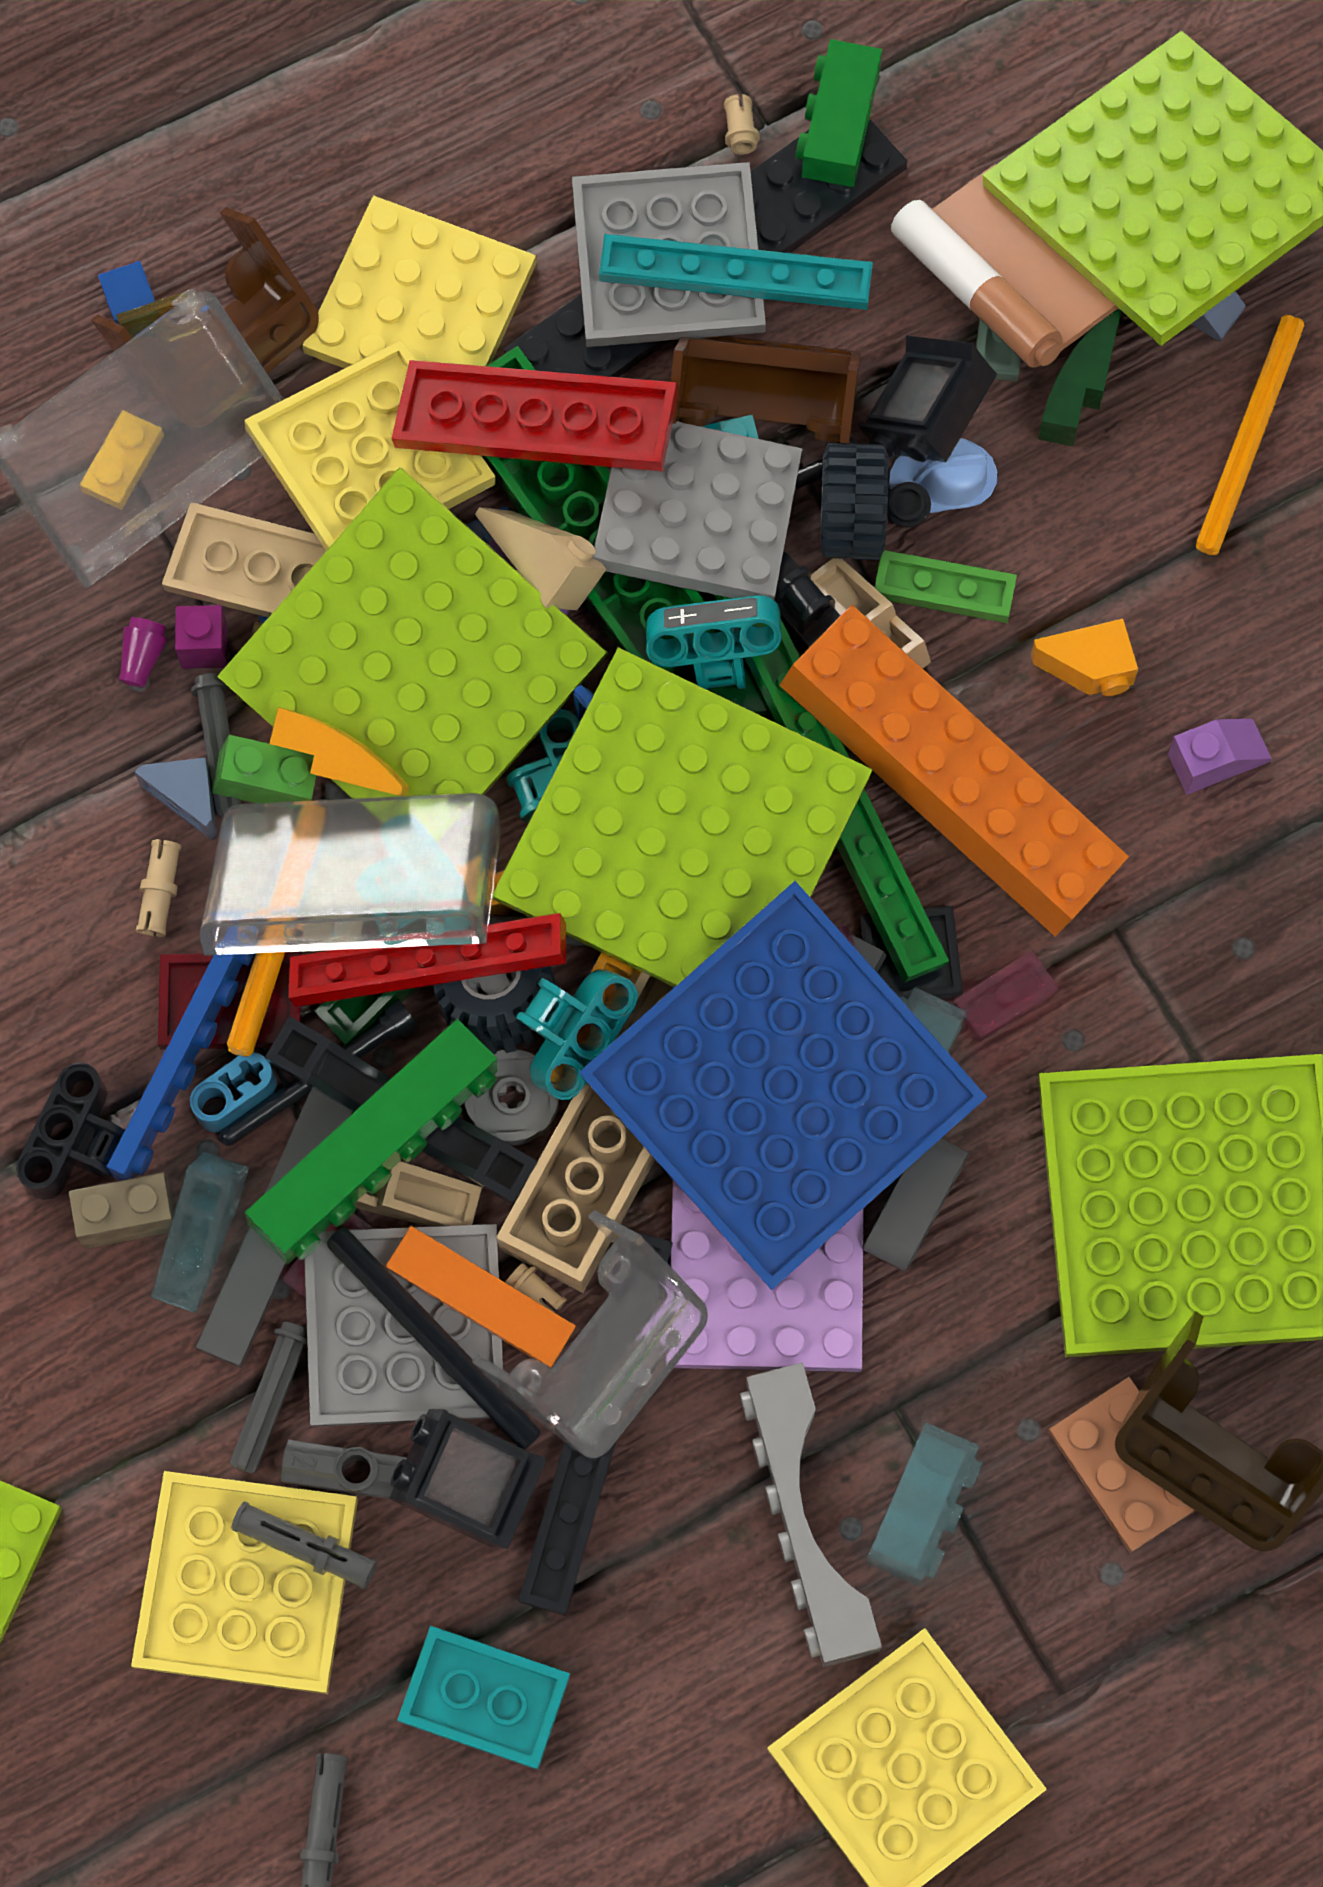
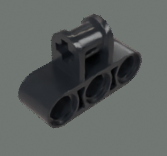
M783 551L774 601L778 604L780 618L793 645L803 655L841 615L835 609L836 602L831 595L825 596L811 580L810 570L806 566L799 567Z
M78 1062L70 1064L61 1072L19 1157L16 1167L17 1177L29 1194L37 1199H52L59 1195L64 1189L74 1166L103 1178L114 1180L107 1165L125 1129L98 1117L105 1104L107 1090L95 1068L87 1063ZM90 1080L94 1082L93 1089L87 1096L77 1098L71 1095L72 1088L79 1081ZM69 1122L73 1124V1130L69 1137L64 1140H53L51 1138L53 1128L59 1123ZM43 1164L52 1166V1174L48 1180L43 1183L31 1182L30 1177L36 1167Z

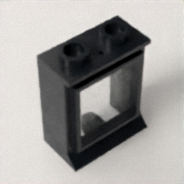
M906 335L905 355L870 412L866 422H859L857 426L870 440L869 444L884 445L888 457L900 455L910 457L918 462H925L926 460L947 462L996 378L997 373L973 343Z
M428 1409L427 1414H422L412 1429L410 1439L414 1443L407 1459H402L392 1474L390 1485L394 1488L389 1499L488 1547L508 1549L547 1458L530 1453L449 1413L445 1409Z

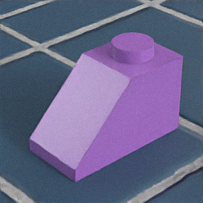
M1253 718L1216 719L1173 737L1168 752L1169 759L1186 795L1269 763L1272 760Z

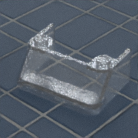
M593 1210L588 1218L613 1243L603 1256L598 1267L599 1283L610 1295L555 1365L550 1369L546 1364L537 1359H527L519 1363L509 1374L480 1355H477L472 1361L515 1404L573 1449L589 1458L600 1457L613 1446L701 1334L708 1317L707 1307L701 1298L641 1235Z

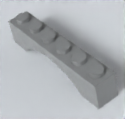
M803 1362L746 1377L747 1391L739 1393L746 1421L755 1419L760 1438L752 1439L759 1468L768 1466L773 1484L765 1486L772 1515L781 1513L786 1532L778 1534L784 1561L794 1560L799 1579L791 1581L798 1610L807 1608L812 1627L804 1629L811 1658L820 1656L824 1668L880 1653L882 1646L869 1599L850 1586L828 1563L815 1542L804 1515L799 1487L800 1459L806 1435L815 1417L816 1408Z

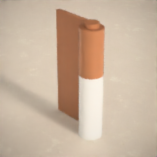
M996 164L992 165L933 209L921 200H915L905 205L895 216L891 224L892 234L1029 367L1049 365L1057 358L1060 351L1080 338L1112 312L1119 309L983 186L982 175Z

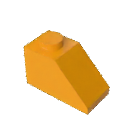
M1123 619L1035 639L1032 647L1031 659L1035 666L1088 695L1103 693L1104 696H1114L1127 691L1129 686L1134 685L1138 666Z

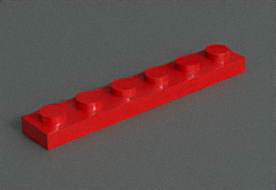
M561 913L290 957L289 999L295 1007L566 964V921Z

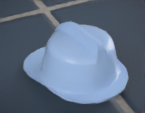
M960 438L947 462L933 460L918 462L910 457H898L890 470L889 486L892 490L896 485L903 482H914L926 489L931 499L930 513L969 508L983 503L991 496L997 484V469L993 458L984 448L967 439Z

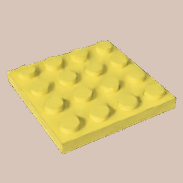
M373 196L319 309L318 327L302 345L304 354L342 368H347L402 340L416 361L488 366L493 361L537 264L536 255Z
M402 340L244 420L246 431L326 551L399 467L403 468L447 509L495 485V475L480 455L394 447L391 438L409 360H415Z
M164 1471L131 1667L328 1694L346 1580L328 1572L324 1576L313 1571V1565L278 1551L240 1532H234L231 1526L239 1507L245 1501L250 1503L249 1505L289 1521L325 1539L329 1535L340 1540V1546L350 1550L358 1503L357 1496Z
M925 1628L767 1747L768 1752L868 1887H922L1047 1790Z

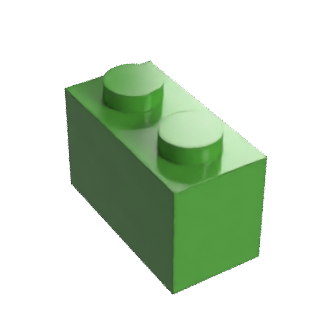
M229 734L220 749L212 793L301 814L302 810L312 800L316 775L310 774L314 755Z

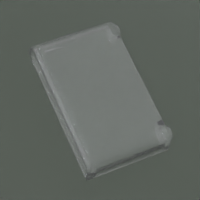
M190 289L180 294L172 302L174 308L15 426L9 424L0 428V473L76 580L86 589L186 515L190 502L200 504L263 457L246 431L244 420L284 399L216 296L211 292L200 291L197 293L195 289Z
M477 793L238 804L228 808L222 818L200 929V941L204 956L486 943L501 829L496 804L487 796Z

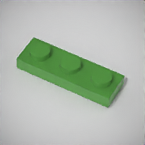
M884 550L880 558L875 589L891 602L1008 623L1017 575Z

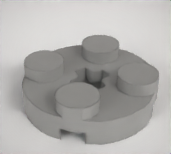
M518 1049L510 1053H506V1050L497 1051V1054H494L497 1057L498 1072L495 1074L497 1077L496 1082L481 1097L476 1098L472 1095L465 1101L467 1115L472 1124L509 1145H522L546 1134L551 1128V1123L559 1109V1099L539 1089L531 1080L530 1065L535 1056L527 1051ZM516 1086L518 1094L526 1095L525 1100L518 1102L517 1108L509 1109L506 1103L498 1101L499 1096L506 1095L507 1087Z

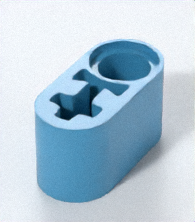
M253 1052L249 1057L239 1055L199 1083L191 1093L190 1106L201 1127L210 1132H221L226 1126L272 1096L276 1091L277 1081L270 1063L259 1053ZM253 1072L255 1076L260 1077L261 1082L254 1086L250 1081L246 1080L245 1076ZM231 1084L236 1093L238 1092L241 1097L236 1101L228 1088ZM220 1097L226 1100V1105L219 1114L206 1115L202 1112L204 1104L209 1099Z

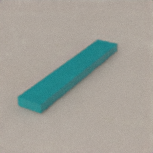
M604 234L599 281L867 310L873 262Z

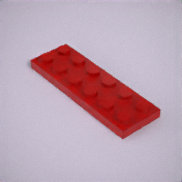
M409 360L391 439L394 447L401 449L663 472L679 390L677 382Z

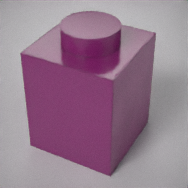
M222 605L176 606L175 651L182 669L225 668L228 665V623Z

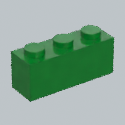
M830 39L826 56L818 55L814 81L820 82L817 94H809L805 111V120L811 121L808 133H800L796 150V159L803 160V178L850 187L855 186L881 70V48Z

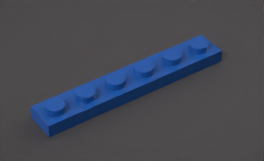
M234 914L107 1165L114 1178L120 1181L133 1179L137 1174L142 1176L147 1171L154 1154L151 1146L158 1132L164 1133L168 1129L175 1113V1107L172 1104L179 1090L185 1091L193 1080L196 1072V1065L193 1064L201 1047L206 1049L211 1044L217 1030V1023L214 1021L221 1007H228L232 1002L238 988V981L235 979L242 965L248 966L256 955L259 940L256 939L258 935L251 921Z

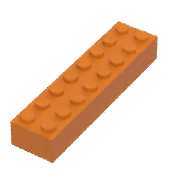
M853 605L792 665L779 685L1055 937L1074 919L1129 858L1122 849Z

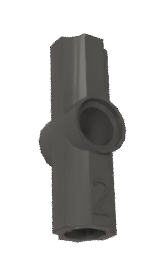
M288 1440L282 1464L281 1483L339 1491L350 1496H371L389 1499L394 1488L390 1485L392 1474L398 1463L402 1459L406 1460L407 1458L373 1453L361 1447L347 1449ZM353 1461L365 1462L371 1468L369 1477L360 1484L350 1483L343 1476L345 1467ZM430 1483L425 1492V1497H428Z

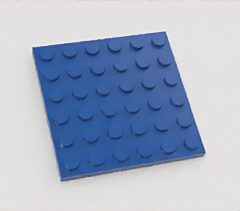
M796 881L791 883L579 1072L580 1076L770 1290H773L987 1098L983 1091Z

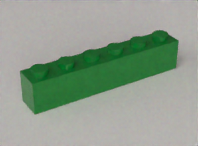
M457 1018L246 1210L245 1215L248 1225L287 1265L296 1256L300 1260L306 1258L320 1244L321 1239L318 1236L331 1224L338 1227L348 1220L357 1208L354 1203L367 1191L371 1195L378 1192L392 1177L390 1170L402 1159L406 1162L414 1159L427 1145L425 1138L437 1127L441 1130L449 1127L461 1114L462 1109L460 1106L472 1095L479 1098L493 1086L497 1080L495 1076L498 1072L497 1057Z

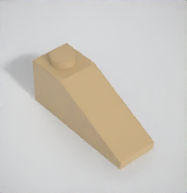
M479 507L475 513L517 571L541 593V602L545 608L555 605L559 609L578 610L606 571L605 566L601 562L592 558L596 550L583 537L509 510Z

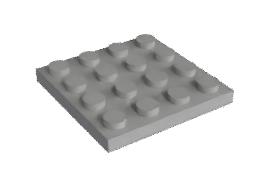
M750 162L572 177L586 347L679 340L681 337L703 338L766 332L764 302L760 298L599 281L604 234L758 250Z
M681 422L672 424L663 472L611 468L594 547L596 552L592 558L601 562L607 572L729 598L763 595L774 600L802 448Z
M496 1224L415 1227L499 1279ZM409 1228L350 1230V1232L386 1267ZM324 1231L318 1236L321 1239L320 1244L305 1258L310 1426L413 1423L422 1414L426 1415L428 1409H445L463 1420L491 1419L328 1248L327 1241L336 1231ZM390 1272L504 1392L502 1340Z

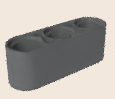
M941 1138L902 1173L863 1250L907 1272L959 1176L969 1152Z

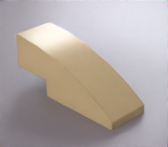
M832 558L811 574V580L825 596L831 595L836 602L835 609L840 615L853 605L921 668L931 663L925 641L896 615L893 604L843 559Z
M400 1161L390 1170L392 1177L378 1192L371 1195L367 1191L354 1203L358 1209L431 1227L472 1225L482 1187Z

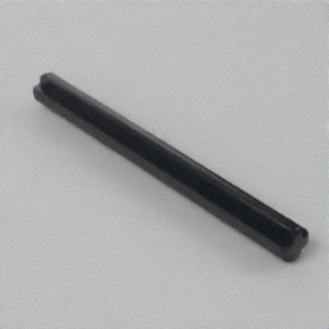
M342 1227L338 1229L328 1239L327 1246L518 1447L525 1450L539 1438L540 1429L348 1228Z

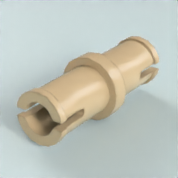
M160 839L152 840L151 842L152 849L147 877L142 879L139 890L143 892V899L136 932L147 936H154L155 932L157 937H165L171 898L176 897L178 890L174 880L179 852L182 846L168 840H164L162 845Z

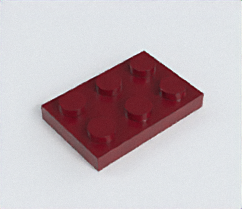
M285 952L255 1048H271L289 1016L299 1022L302 1020V1006L295 1007L289 999L290 957L300 956L301 952ZM215 953L160 954L158 1046L160 1050L167 1049ZM254 959L248 966L242 965L235 979L238 981L236 994L228 1007H221L214 1021L217 1023L215 1036L206 1049L228 1048L227 1041Z

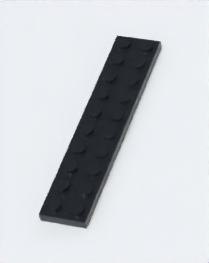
M869 119L855 186L850 187L802 177L803 160L796 159L799 137L750 171L758 250L782 253L793 252L906 170L907 160L872 120ZM581 293L504 348V354L518 346L536 371L620 377L670 340L586 347Z

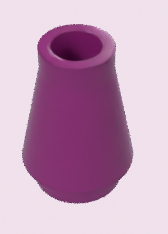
M130 618L129 626L123 627L121 672L118 681L127 685L145 688L147 679L168 640L164 637L166 630L164 625L143 618Z

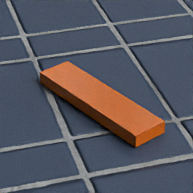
M410 1226L385 1267L396 1276L549 1369L553 1366L576 1328V1325L413 1226Z

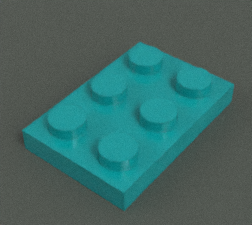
M430 1626L397 1721L539 1770L571 1675L556 1668Z

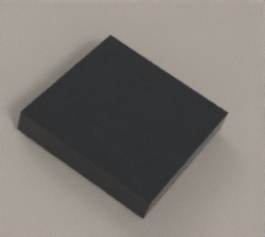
M953 906L924 908L949 962L940 969L903 983L870 914H860L862 940L887 954L877 973L905 1005L963 1000L964 994Z

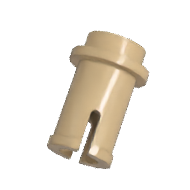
M738 95L730 96L724 101L728 125L725 143L733 153L739 155L753 152L760 140L759 131L754 128L752 99L747 95H742L743 106L741 107L739 106Z
M524 1263L520 1264L505 1283L554 1313L556 1312L542 1301L543 1298L556 1310H560L567 1299L561 1297L535 1274L537 1270L535 1266L528 1268Z

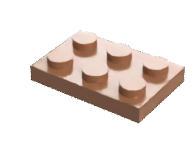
M1128 1377L1048 1430V1434L1131 1554L1196 1510L1124 1463L1118 1456L1115 1449L1118 1429L1139 1394V1390L1130 1377Z

